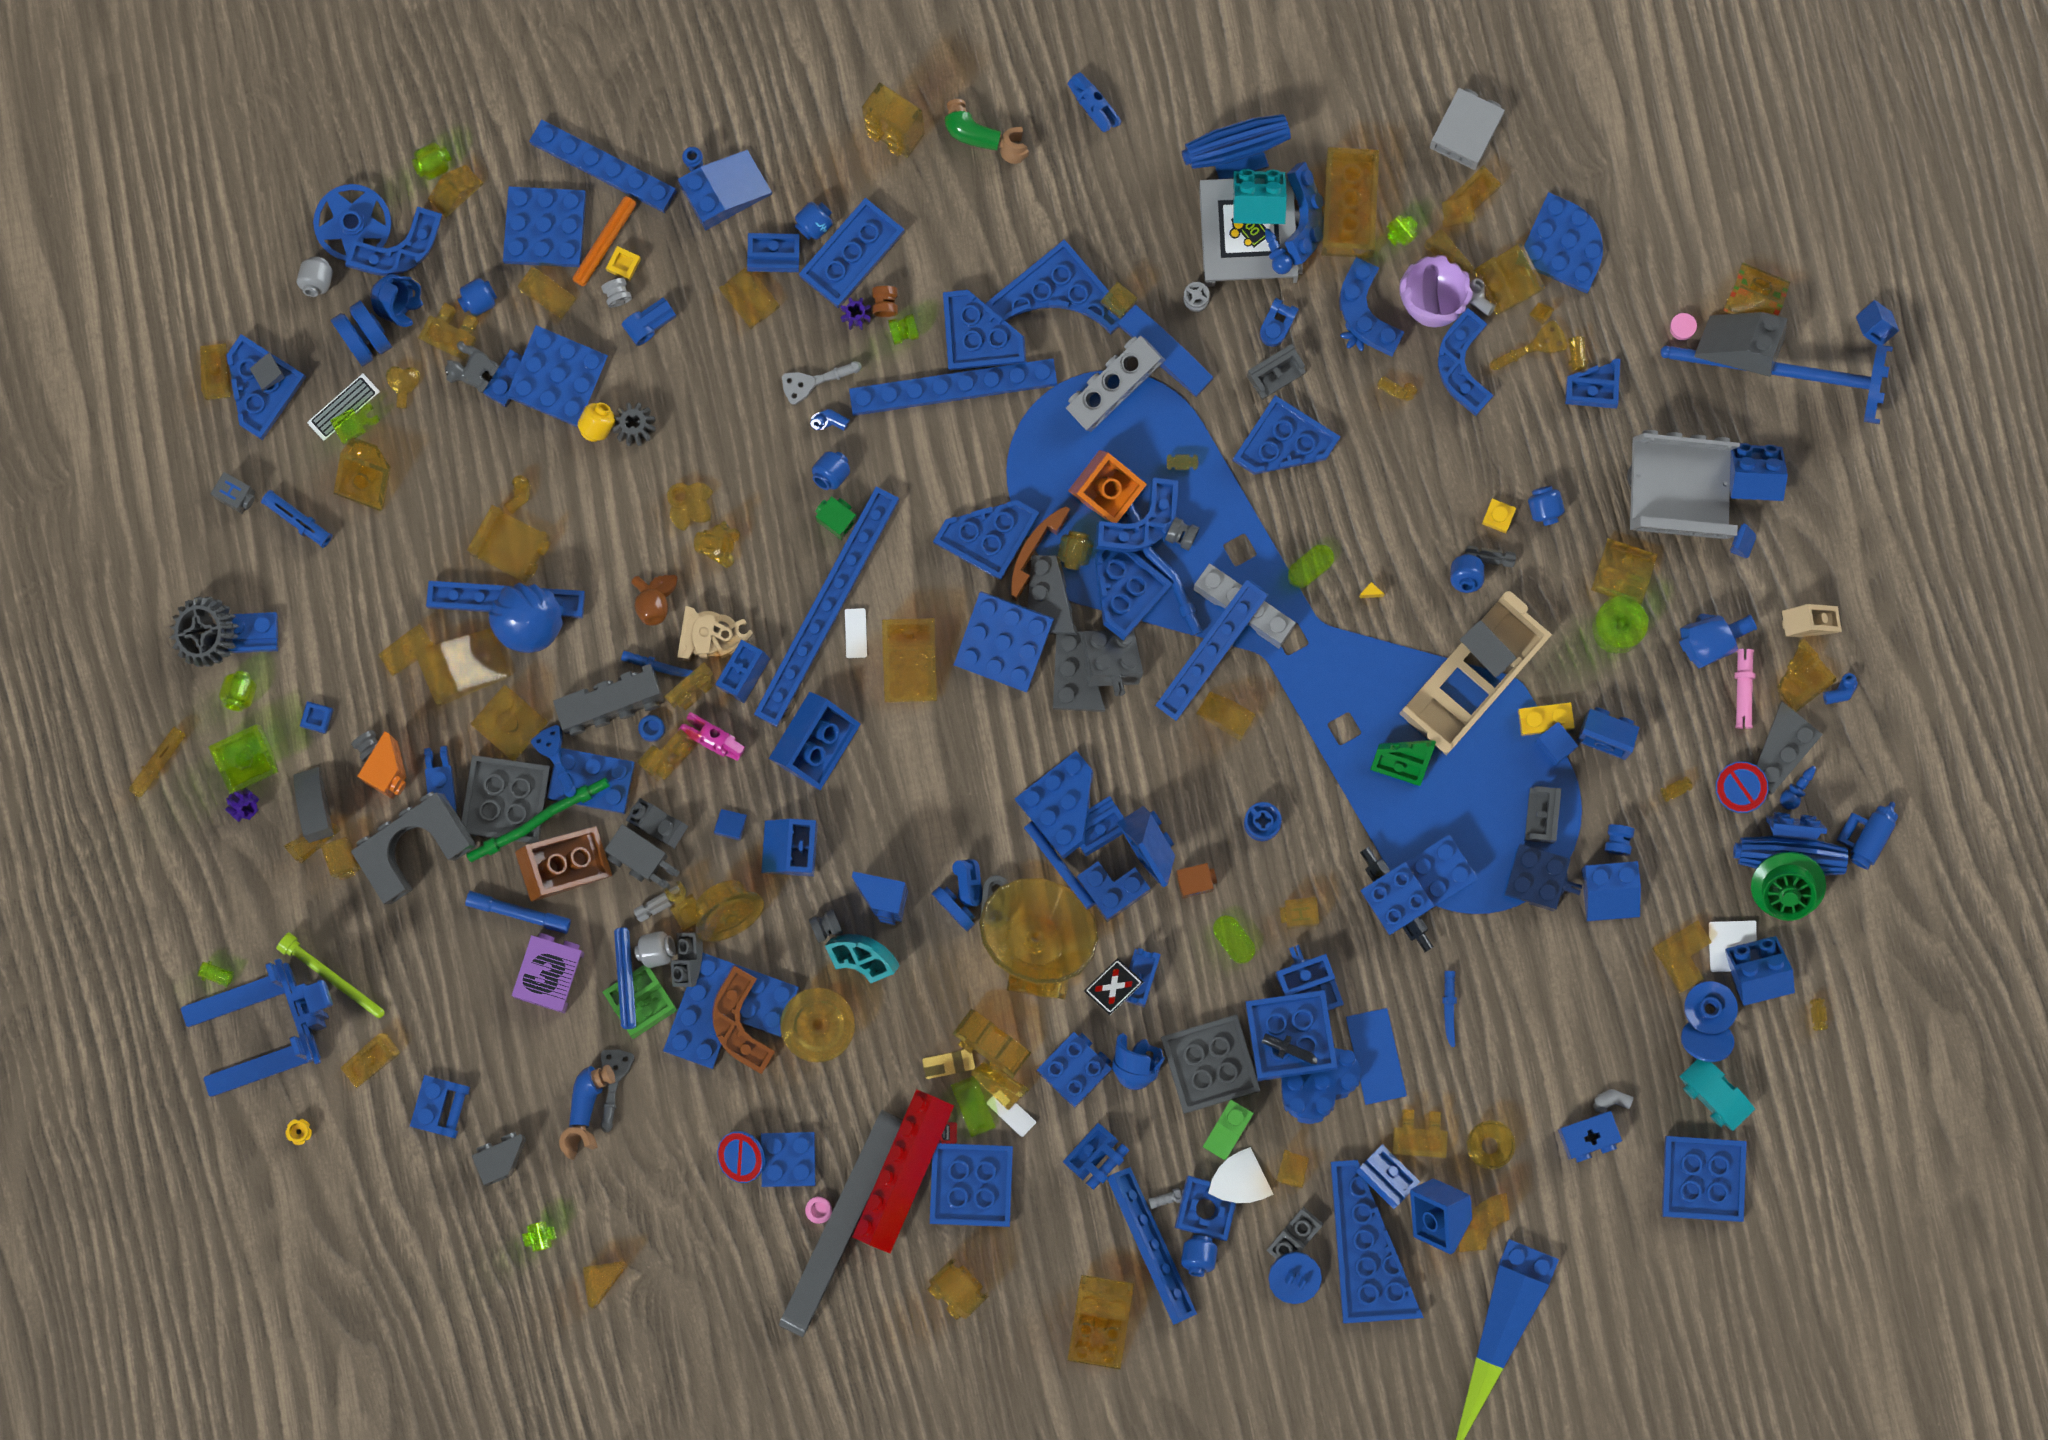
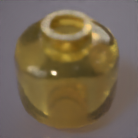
M1069 530V534L1062 535L1057 557L1064 562V567L1079 570L1080 566H1086L1090 563L1094 547L1093 541L1089 539L1090 535Z

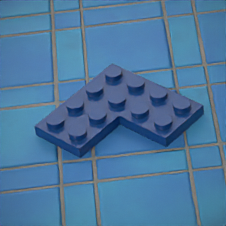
M702 953L698 980L694 987H686L663 1051L714 1069L722 1045L713 1027V1003L721 984L733 965L757 978L742 1004L740 1022L775 1036L782 1037L799 987Z

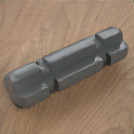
M1467 546L1465 549V554L1474 555L1486 564L1498 566L1503 564L1505 567L1512 568L1516 562V554L1506 551V553H1502L1500 550L1477 549L1475 546Z

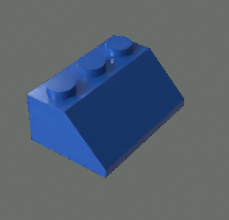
M809 692L769 759L787 772L821 790L861 723L828 699Z
M853 871L852 878L857 889L874 915L878 917L879 922L889 925H895L896 921L902 922L908 896L906 883Z

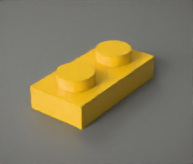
M1571 702L1518 709L1521 736L1543 734L1557 722L1566 731L1574 730L1575 728Z

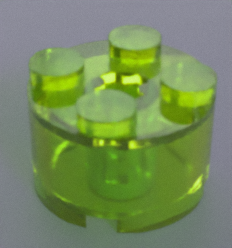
M1622 596L1610 599L1600 607L1593 618L1592 630L1594 639L1603 650L1609 653L1618 654L1632 651L1647 633L1648 615L1643 607L1633 599ZM1621 621L1624 623V625L1620 630H1618L1616 626L1617 623Z

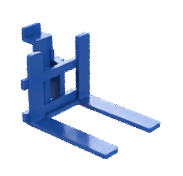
M281 959L274 960L276 965L272 963L265 964L268 977L183 1006L181 1012L187 1027H192L285 994L300 1037H290L292 1046L205 1076L204 1082L208 1095L213 1097L312 1061L316 1065L320 1064L321 1057L311 1029L319 1031L327 1028L324 1020L329 1019V1016L323 1009L331 1007L333 1002L326 982L319 980L311 985L303 983L297 986L289 963L283 964Z

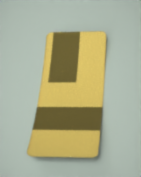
M971 1049L922 1059L926 1079L975 1069Z

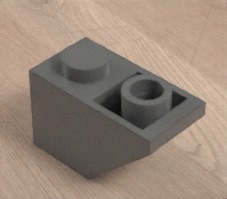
M516 1132L503 1136L501 1138L502 1142L492 1146L491 1143H488L476 1149L477 1153L472 1155V1159L483 1185L489 1186L512 1176L526 1142L524 1135H516Z

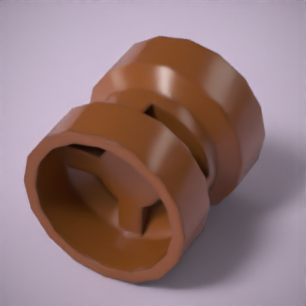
M876 286L872 288V297L875 299V304L872 306V315L877 317H893L898 315V306L895 304V299L898 297V289L893 286Z

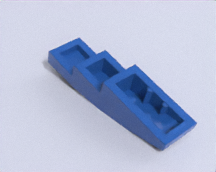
M1134 305L1118 322V326L1132 338H1138L1139 336L1146 338L1165 359L1160 367L1195 397L1213 380V376L1189 352L1137 305Z

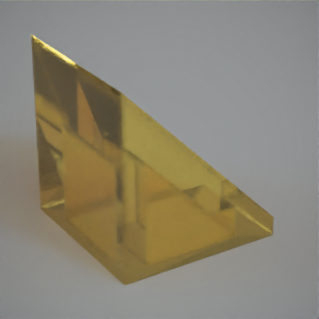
M1538 303L1529 315L1544 325L1555 309Z

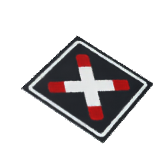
M1117 958L1084 992L1111 1015L1144 981Z

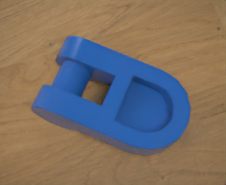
M1275 298L1260 329L1261 341L1270 347H1276L1284 341L1299 311V308L1295 306L1289 307L1282 304L1283 301ZM1277 313L1286 316L1283 323L1275 319Z
M974 859L955 861L952 870L958 876L959 900L966 907L980 905L982 901V886L978 862Z

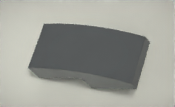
M703 932L676 933L678 959L671 960L672 987H694L698 980L702 962Z
M1303 1207L1268 1247L1267 1251L1276 1259L1287 1253H1300L1324 1224Z

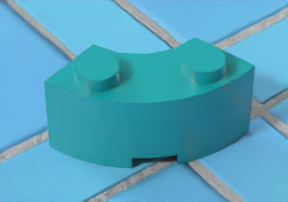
M838 935L830 938L825 945L835 969H855L865 975L870 984L893 975L900 966L894 955L884 945L863 935Z
M1697 1059L1679 1076L1686 1085L1683 1088L1684 1091L1692 1099L1698 1098L1712 1112L1710 1117L1718 1126L1722 1127L1725 1125L1734 1131L1755 1110L1754 1106L1738 1087H1734L1727 1081L1724 1076L1725 1074L1712 1062Z

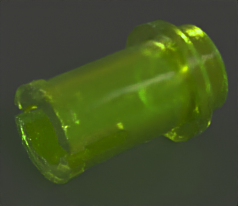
M203 961L198 971V976L202 978V981L207 979L227 988L234 975L233 971L212 965V961H208V963Z

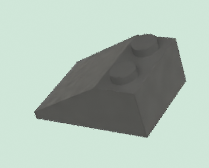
M1764 312L1710 315L1695 352V357L1770 377L1785 340L1788 319Z

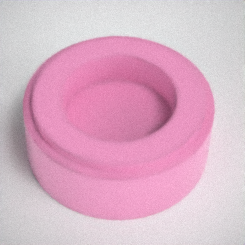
M1687 313L1676 315L1670 323V332L1678 340L1690 339L1697 329L1696 320Z
M823 1197L812 1198L805 1208L807 1218L816 1224L827 1222L833 1211L831 1203Z

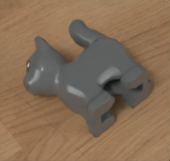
M459 341L457 348L462 353L468 354L469 359L465 367L457 361L447 360L445 367L446 380L451 383L463 381L468 385L476 387L480 393H483L489 382L482 377V374L488 371L493 377L500 365L491 361L479 349L467 346L463 341Z

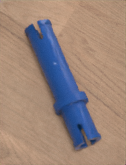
M269 490L263 496L261 503L297 528L300 535L308 536L322 548L329 544L333 535L316 524L314 518L305 516L272 490ZM279 505H280L281 507H283L285 510H287L289 513H291V514L293 515V517H292L290 514H288L286 511H284L283 509H281V508L279 507Z

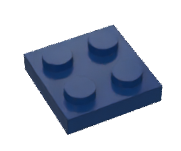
M815 1132L761 1133V1147L765 1158L762 1171V1187L816 1186Z

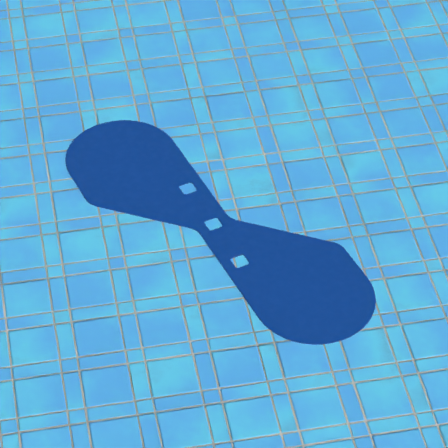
M1103 371L1089 372L1072 377L1059 383L1042 395L1028 409L1012 438L1007 457V487L1010 501L1018 500L1040 513L1027 535L1028 538L1037 526L1051 514L1065 506L1070 509V515L1058 535L1048 530L1036 549L1038 555L1058 556L1060 558L1069 601L1101 610L1095 555L1099 550L1096 549L1097 523L1099 521H1109L1088 508L1068 491L1097 452L1102 450L1110 453L1147 484L1133 502L1137 512H1140L1143 518L1147 515L1149 509L1152 478L1177 480L1178 497L1175 517L1182 519L1187 525L1193 524L1200 527L1189 551L1181 548V545L1176 542L1170 543L1166 541L1165 538L1168 531L1152 547L1178 573L1190 602H1193L1197 610L1195 614L1203 630L1202 633L1195 636L1205 638L1225 610V608L1214 605L1194 591V584L1209 563L1242 586L1247 579H1250L1270 594L1265 602L1299 625L1309 644L1291 655H1286L1282 647L1278 649L1259 636L1249 624L1232 646L1252 651L1268 662L1390 871L1450 834L1478 879L1438 904L1437 907L1459 913L1488 914L1508 910L1525 903V901L1505 896L1519 844L1566 858L1571 857L1579 836L1582 816L1581 794L1578 781L1568 757L1554 765L1535 741L1542 734L1521 736L1518 709L1537 707L1529 691L1521 681L1514 678L1447 756L1436 746L1434 747L1421 786L1370 770L1379 744L1428 741L1425 736L1409 724L1399 713L1448 658L1342 630L1322 622L1310 607L1203 422L1188 402L1165 384L1148 377L1092 432L1086 431L1066 407L1070 404L1068 400L1077 391L1083 392L1089 386L1087 381L1094 374H1101ZM1117 375L1111 376L1108 380L1110 389H1115L1119 386V377ZM1098 393L1090 397V405L1097 407L1100 404L1101 397ZM1126 512L1118 523L1128 524ZM1245 534L1257 555L1238 566H1234L1223 545ZM1143 550L1135 551V552H1134V553L1137 554L1140 558H1142L1145 562H1147L1150 566H1152L1155 570H1157L1160 574H1162L1165 578H1167V577L1145 556ZM1171 586L1167 593L1144 617L1142 622L1193 635L1187 619L1182 617L1179 610L1181 605ZM1468 664L1494 688L1507 675L1501 673L1495 678L1488 669ZM1458 667L1440 687L1441 690L1470 715L1474 713L1489 695ZM1349 712L1360 729L1361 734L1345 744L1339 745L1331 733L1328 723ZM1534 786L1561 788L1557 839L1554 844L1524 841L1529 789L1534 788Z

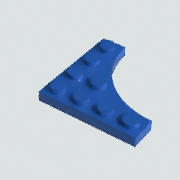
M1065 239L985 303L1006 322L1022 313L1036 309H1067L1093 319L1110 334L1120 328L1118 322L1128 313Z

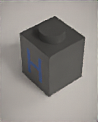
M223 472L211 492V495L216 500L243 514L245 509L248 510L255 500V491L250 486Z

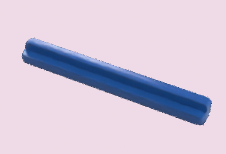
M622 927L614 931L620 1019L623 1029H634L636 1027L630 932L627 928Z

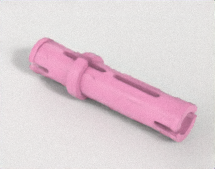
M1738 649L1737 672L1735 673V679H1737V713L1735 728L1743 729V718H1745V729L1753 728L1752 692L1753 679H1755V673H1753V649L1746 650V660H1744V649Z

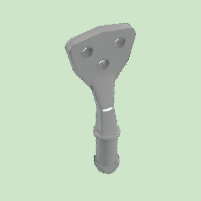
M853 361L845 366L834 368V370L823 375L810 376L800 372L785 373L782 375L783 390L792 405H796L807 398L815 386L830 380H840L842 377L853 373L856 374L861 370L862 366L859 362ZM800 383H803L802 388L799 387Z

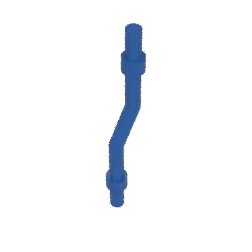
M1132 503L1126 511L1128 524L1136 523L1143 519L1141 513L1137 512L1134 503ZM1152 546L1143 549L1145 556L1173 583L1172 587L1181 605L1179 610L1182 617L1187 619L1193 635L1202 633L1203 630L1195 614L1197 610L1194 603L1190 602L1178 573L1154 551Z

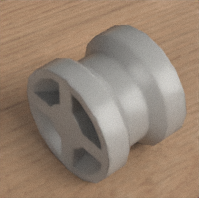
M625 278L613 279L601 286L603 293L607 294L608 299L606 302L608 307H618L632 300L630 292L626 290L627 283Z
M1201 282L1190 283L1185 288L1183 297L1186 308L1193 312L1204 310L1209 302L1208 287Z

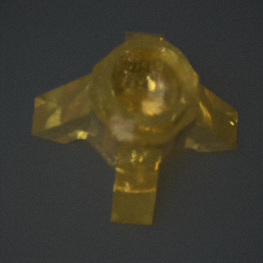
M723 521L709 530L698 532L694 538V549L696 552L708 556L725 568H728L734 563V557L730 553L734 550L735 541L739 540L740 532L736 528L730 529L729 525Z

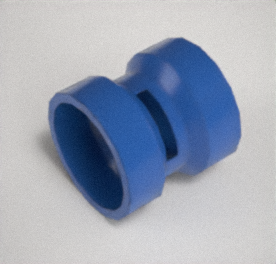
M1608 825L1607 833L1610 838L1605 844L1604 851L1615 855L1630 856L1632 849L1630 839L1634 837L1635 829L1623 825Z

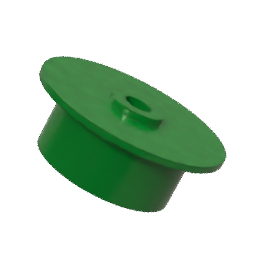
M1782 852L1768 857L1758 865L1751 879V893L1758 907L1770 916L1785 921H1794L1807 916L1820 905L1826 892V878L1821 867L1812 858L1796 852Z

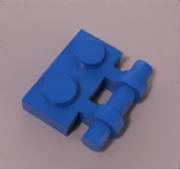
M1097 1123L1065 1158L1063 1163L1082 1180L1091 1173L1093 1176L1086 1184L1094 1190L1100 1183L1103 1184L1108 1179L1107 1175L1116 1165L1120 1166L1124 1161L1123 1157L1130 1150L1121 1144L1114 1151L1112 1148L1119 1141L1101 1124ZM1107 1155L1109 1158L1098 1169L1096 1166Z

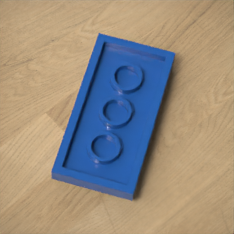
M864 198L802 269L799 277L839 309L905 233V229L867 198Z

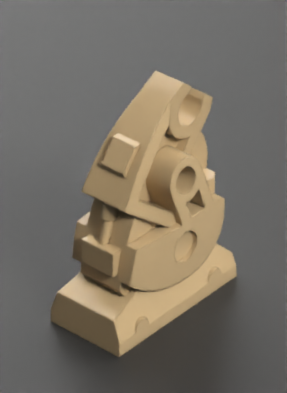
M686 606L677 658L683 662H690L693 654L708 659V656L724 658L734 653L741 639L748 642L753 633L751 630L746 634L739 632L741 626L747 625L745 619L735 622L727 615L712 611L697 613L694 608ZM720 622H724V623L728 624L729 626H728V627H725V626L721 625Z

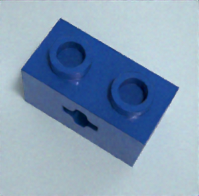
M1611 1111L1558 1129L1568 1160L1576 1158L1577 1163L1592 1158L1590 1152L1601 1149L1602 1154L1615 1150L1617 1149L1616 1143L1622 1141ZM1587 1131L1590 1134H1596L1597 1139L1593 1141L1594 1145L1591 1142H1585L1584 1137L1588 1136Z

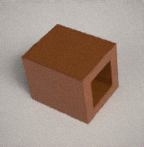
M1208 863L1176 871L1182 899L1213 892V884H1217L1214 868L1209 869Z

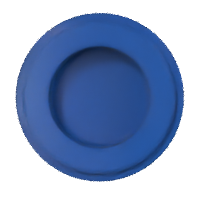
M647 715L639 722L638 731L644 740L656 742L663 737L665 725L658 716Z

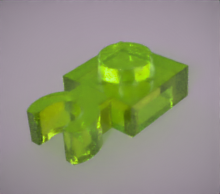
M371 403L364 405L358 414L352 408L330 420L343 445L366 433L364 425H374L380 421L377 415L372 418L367 417V413L374 409Z

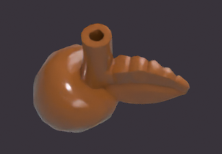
M676 575L658 576L650 582V585L639 576H635L632 579L631 583L641 592L635 599L634 607L638 617L644 624L654 626L661 624L665 620L668 612L666 597L674 591L677 585L678 578Z

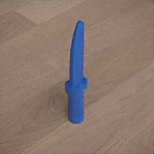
M624 650L621 657L622 661L639 666L651 664L654 671L680 677L695 675L693 670L655 661V658L651 656L647 658Z
M1445 971V997H1442L1445 1032L1450 1046L1455 1047L1454 1004H1457V997H1455V971Z

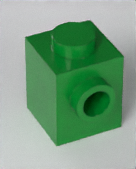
M831 496L828 501L823 500L815 511L817 513L815 516L817 522L840 540L845 537L857 521L856 514L850 511L852 507L841 498L836 500Z

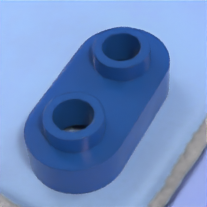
M939 886L931 893L965 931L968 932L975 925L972 921L975 916L966 906L960 908L954 902L957 897L947 886L944 889Z

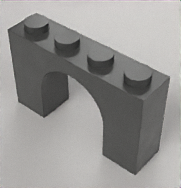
M434 792L426 794L420 799L421 803L414 808L410 806L398 814L400 818L394 822L388 821L377 828L378 833L372 837L366 836L356 843L357 847L351 850V853L383 904H393L413 890L398 867L395 857L397 843L407 831L417 827L427 830L434 837L446 858L452 861L458 860L477 847L443 793L434 794Z

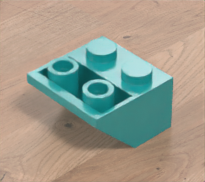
M1250 169L1234 171L1233 223L1285 224L1287 202L1285 172L1278 170H1267L1264 172Z

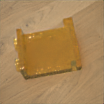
M491 505L467 551L471 556L526 583L528 578H533L538 569V564L536 563L540 555L544 556L547 553L551 542L546 532H541L503 513L500 508Z

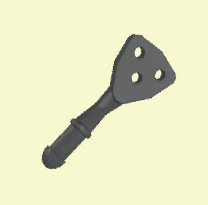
M619 1049L601 1052L602 1069L603 1066L609 1065L615 1074V1083H608L609 1092L606 1103L603 1106L604 1114L601 1129L605 1133L610 1132L613 1128L614 1112L617 1108L615 1105L616 1091L619 1082L629 1073L635 1060L633 1054ZM628 1058V1061L624 1062L623 1059Z

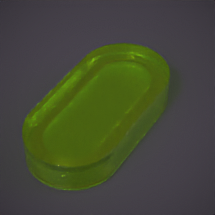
M1321 544L1311 548L1290 566L1288 571L1289 582L1297 588H1305L1332 566L1334 553L1331 548Z
M1228 915L1219 917L1213 925V934L1234 962L1245 964L1251 961L1255 955V945L1235 918Z

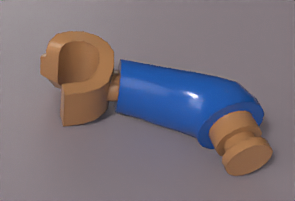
M609 1065L603 1066V1069H595L589 1066L583 1069L575 1080L569 1123L571 1128L566 1129L561 1134L559 1140L561 1151L571 1160H574L577 1154L578 1143L581 1139H583L585 1147L592 1150L598 1148L594 1135L586 1131V1128H589L594 1103L598 1094L602 1093L603 1087L607 1086V1082L609 1084L615 1083V1074Z

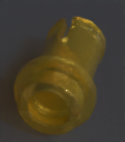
M1575 336L1568 339L1571 359L1568 361V364L1574 371L1586 369L1589 363V359L1586 358L1585 337Z

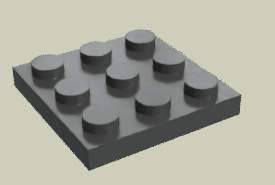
M472 755L461 820L468 833L473 836L494 837L496 839L522 826L544 810L551 767ZM542 824L529 834L515 840V842L530 844L539 842Z
M1237 1014L1161 1037L1183 1114L1260 1092Z

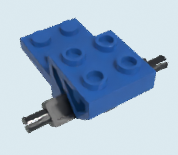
M1450 834L1391 871L1383 859L1377 861L1370 847L1360 852L1368 864L1365 870L1373 883L1360 890L1389 936L1403 928L1411 941L1415 939L1418 941L1424 953L1434 946L1425 934L1428 928L1420 916L1478 879Z

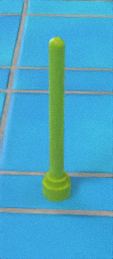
M290 932L278 943L276 949L282 954L294 955L375 1017L382 1018L385 1012L380 1006L302 949L300 943L297 942L298 938Z

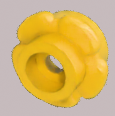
M304 1119L290 1121L285 1132L286 1138L289 1141H293L295 1145L304 1144L312 1136V1130L309 1128L310 1124ZM300 1129L301 1134H297L296 1131Z

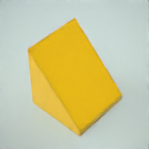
M1371 582L1361 592L1359 597H1384L1385 594Z

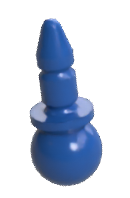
M1267 228L1265 229V238L1272 252L1269 254V258L1272 260V268L1278 274H1286L1292 268V259L1286 255V249L1280 247L1274 233Z
M1811 766L1804 771L1803 776L1799 778L1796 785L1791 783L1789 785L1790 789L1782 792L1780 803L1785 809L1793 810L1800 805L1801 797L1806 795L1803 790L1814 777L1815 766Z

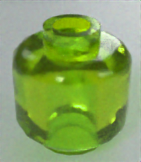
M432 142L414 152V159L411 162L418 176L430 181L447 173L449 170L448 162L452 159L445 146L440 148L437 143Z
M236 671V673L228 674L224 677L219 698L225 708L241 712L252 705L257 685L251 679L250 674Z

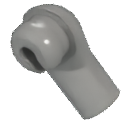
M1475 278L1470 283L1473 296L1469 303L1482 313L1490 316L1496 306L1485 299L1484 282L1479 278Z
M1609 1089L1596 1096L1593 1108L1598 1113H1605L1607 1108L1615 1104L1630 1109L1634 1097L1614 1089Z

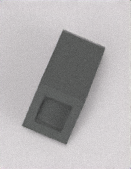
M641 798L631 808L630 814L626 819L632 825L674 849L688 828L683 822L667 815L653 804Z

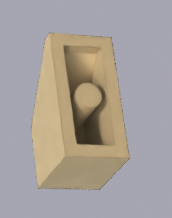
M1806 604L1782 611V625L1787 637H1809L1842 632L1838 606Z

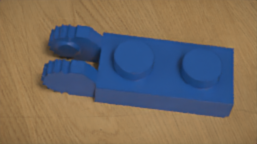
M447 745L440 748L443 766L435 768L433 752L431 748H425L427 794L430 792H434V794L443 793L458 815L453 769L450 765Z

